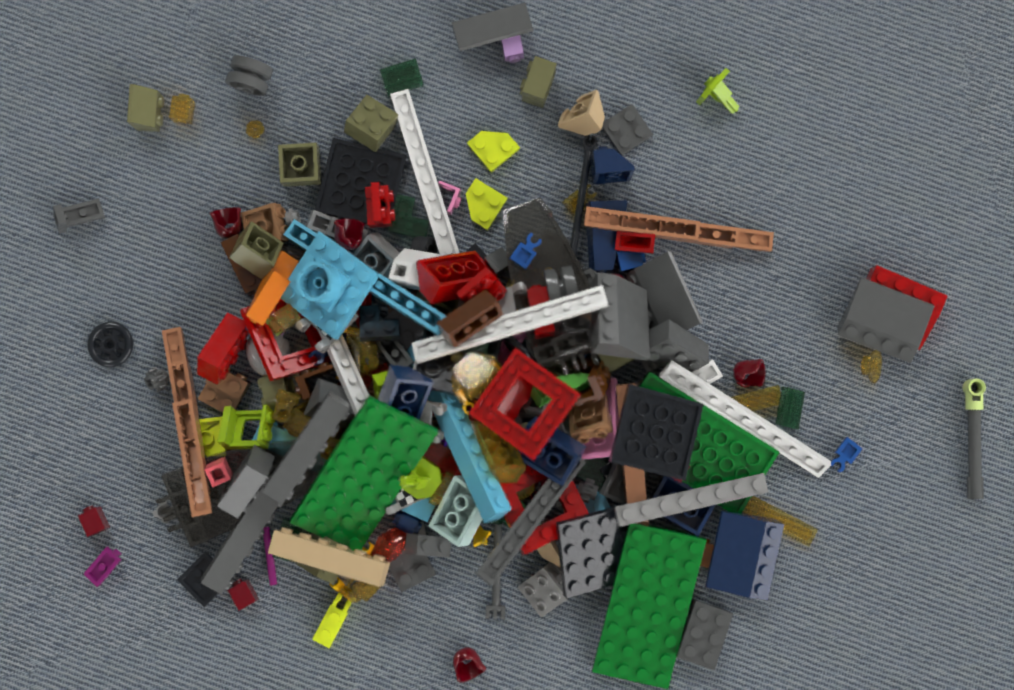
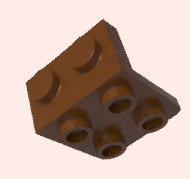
M603 360L595 362L587 377L591 386L580 392L581 396L574 404L575 407L581 406L590 400L593 402L599 401L604 397L611 379L609 368L604 365Z
M326 362L318 365L317 370L307 369L300 372L299 376L295 378L298 384L295 387L298 397L309 401L313 393L309 380L335 371L333 364L330 365Z

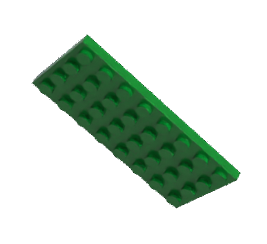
M650 371L647 372L639 387L696 401ZM704 405L689 464L690 468L687 472L686 481L682 480V482L696 489L761 473L766 475L780 452ZM752 496L717 505L729 512L741 514Z
M368 395L291 516L290 523L322 538L326 536L350 547L354 552L355 549L361 550L386 513V508L392 504L401 490L400 477L408 476L415 469L438 434V429Z
M641 523L628 525L592 672L668 689L707 541L705 538Z

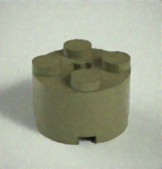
M268 375L258 379V387L262 390L263 398H261L262 406L268 405L274 412L296 406V404H293V401L297 400L293 379L284 377L270 382Z

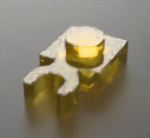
M578 189L562 201L573 217L575 216ZM586 189L584 208L585 204L588 203L587 199L594 198L597 195L596 192L590 195Z
M449 472L441 474L442 482L428 503L434 506L440 504L443 494L446 493L451 483L453 474Z

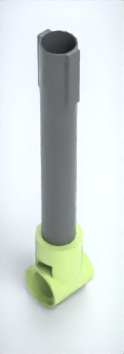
M969 379L964 382L962 387L965 393V410H968L969 477H967V498L984 499L981 410H984L983 394L986 390V385L981 379ZM972 383L977 385L975 393L971 390Z

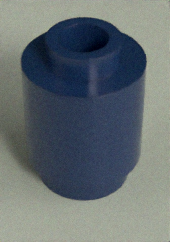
M400 510L392 523L397 529L408 534H418L423 525L420 523L421 519Z

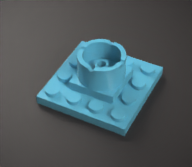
M319 231L288 278L291 282L280 299L332 338L338 340L380 274Z

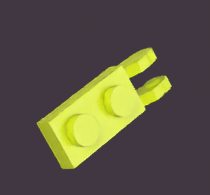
M340 591L333 604L329 606L312 639L327 648L331 647L354 600L349 598L343 610L338 608L337 605L343 597V593Z

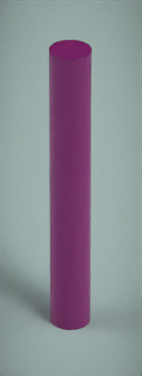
M264 527L263 541L270 586L277 585L274 556L268 553L271 544L270 527Z

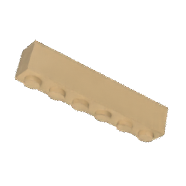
M286 527L274 530L268 551L269 554L378 587L383 586L385 583L390 562L385 561L383 556L374 554L371 557L366 555V551L355 549L354 552L348 550V546L337 543L334 546L329 544V540L318 538V540L311 539L312 535L300 532V535L293 533L292 529Z

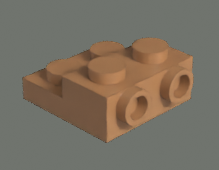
M270 203L241 213L244 229L252 221L280 241H288L283 235L288 226L284 222L286 211L281 204Z
M230 368L225 380L221 379L218 385L206 379L205 382L207 383L198 397V400L222 413L224 406H232L237 410L251 383L246 381L248 378L244 375L230 373Z
M606 393L599 401L593 402L590 400L581 406H573L569 411V422L572 438L585 444L591 438H605L608 433L613 432L612 416L609 413L608 396Z

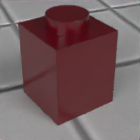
M91 505L83 509V513L78 515L87 537L94 536L110 528L101 507L94 508Z
M239 579L231 584L232 588L228 590L238 611L259 600L249 579L245 581Z

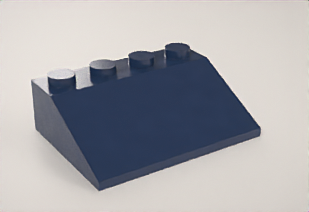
M721 511L705 587L748 598L768 600L784 524L773 518Z

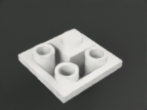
M404 248L393 260L389 279L400 287L420 290L416 266L417 260L442 255Z

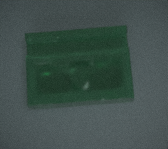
M416 58L380 69L388 97L395 92L424 86Z
M782 387L775 425L799 430L805 392Z

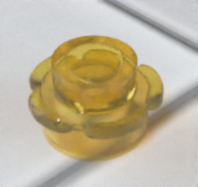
M258 120L250 121L246 127L247 135L252 136L254 139L259 138L265 131L262 122Z

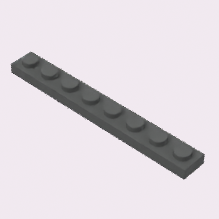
M582 458L580 459L563 486L550 478L546 480L476 571L475 575L490 587L496 582L586 461Z

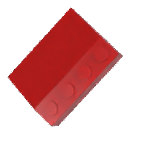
M873 266L866 279L934 305L933 312L918 350H921L941 314L948 295L881 266Z

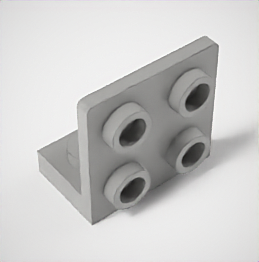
M551 562L546 563L537 573L518 586V589L540 617H543L568 599L563 596L561 569Z

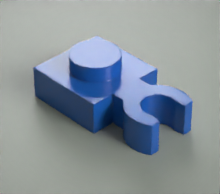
M533 233L526 237V245L520 242L509 258L524 270H526L537 254L533 251V248L538 247L542 241L539 239L537 243H532L531 237Z
M845 437L834 452L838 457L831 460V466L838 462L840 467L837 472L841 473L845 469V462L852 464L862 451V448L848 437Z

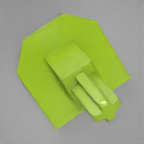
M725 68L714 78L710 76L704 83L706 87L696 102L701 105L710 95L714 100L722 103L731 114L737 112L739 105L731 97L733 93L722 82L730 71Z
M423 456L415 469L408 476H401L399 480L401 482V489L416 499L429 498L434 494L442 482L440 467Z

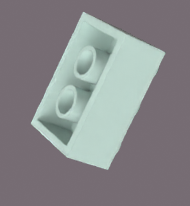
M456 475L453 477L429 527L456 546L461 547L470 544L482 521V517L463 476Z

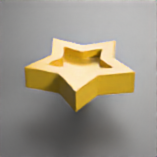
M479 525L473 536V546L476 547L480 544L488 546L487 538L492 532L484 530Z

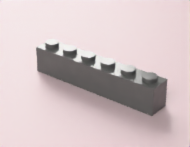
M332 391L328 392L272 473L268 483L263 486L262 492L280 504H283L285 500L289 501L295 492L293 490L295 485H300L306 477L304 472L307 468L311 469L317 461L315 457L318 452L322 453L328 445L327 439L330 436L334 437L339 429L337 425L341 419L345 421L351 411L348 410L350 403Z
M261 485L259 488L261 491L255 500L251 499V505L246 513L242 512L201 577L203 585L219 594L230 588L233 582L231 578L242 569V561L245 556L249 557L254 549L252 545L263 536V528L266 523L270 524L275 516L273 512L276 507L280 508L282 504L262 492L264 485Z

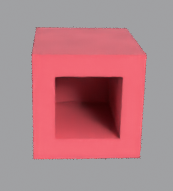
M226 457L208 463L205 467L206 475L212 487L227 482L232 478L233 472Z

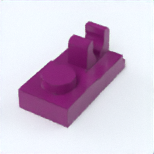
M107 546L84 572V575L96 587L100 586L122 561L119 558L122 553L117 549L112 551Z

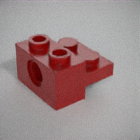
M372 182L371 187H365L367 224L369 228L391 227L392 221H395V210H391V202H394L393 190L390 191L388 185L380 186L379 182ZM381 202L385 203L386 207H382Z
M485 267L457 292V295L466 303L486 290L499 301L508 290Z

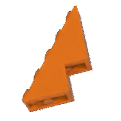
M280 251L274 267L261 280L246 313V316L253 323L264 325L291 282L288 278L299 261L284 251Z

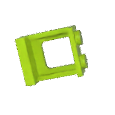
M263 405L262 410L236 411L232 406H224L217 442L226 450L252 449L254 445L261 449H268L269 443L272 440L275 412L268 405ZM260 420L257 440H242L245 423L247 421Z

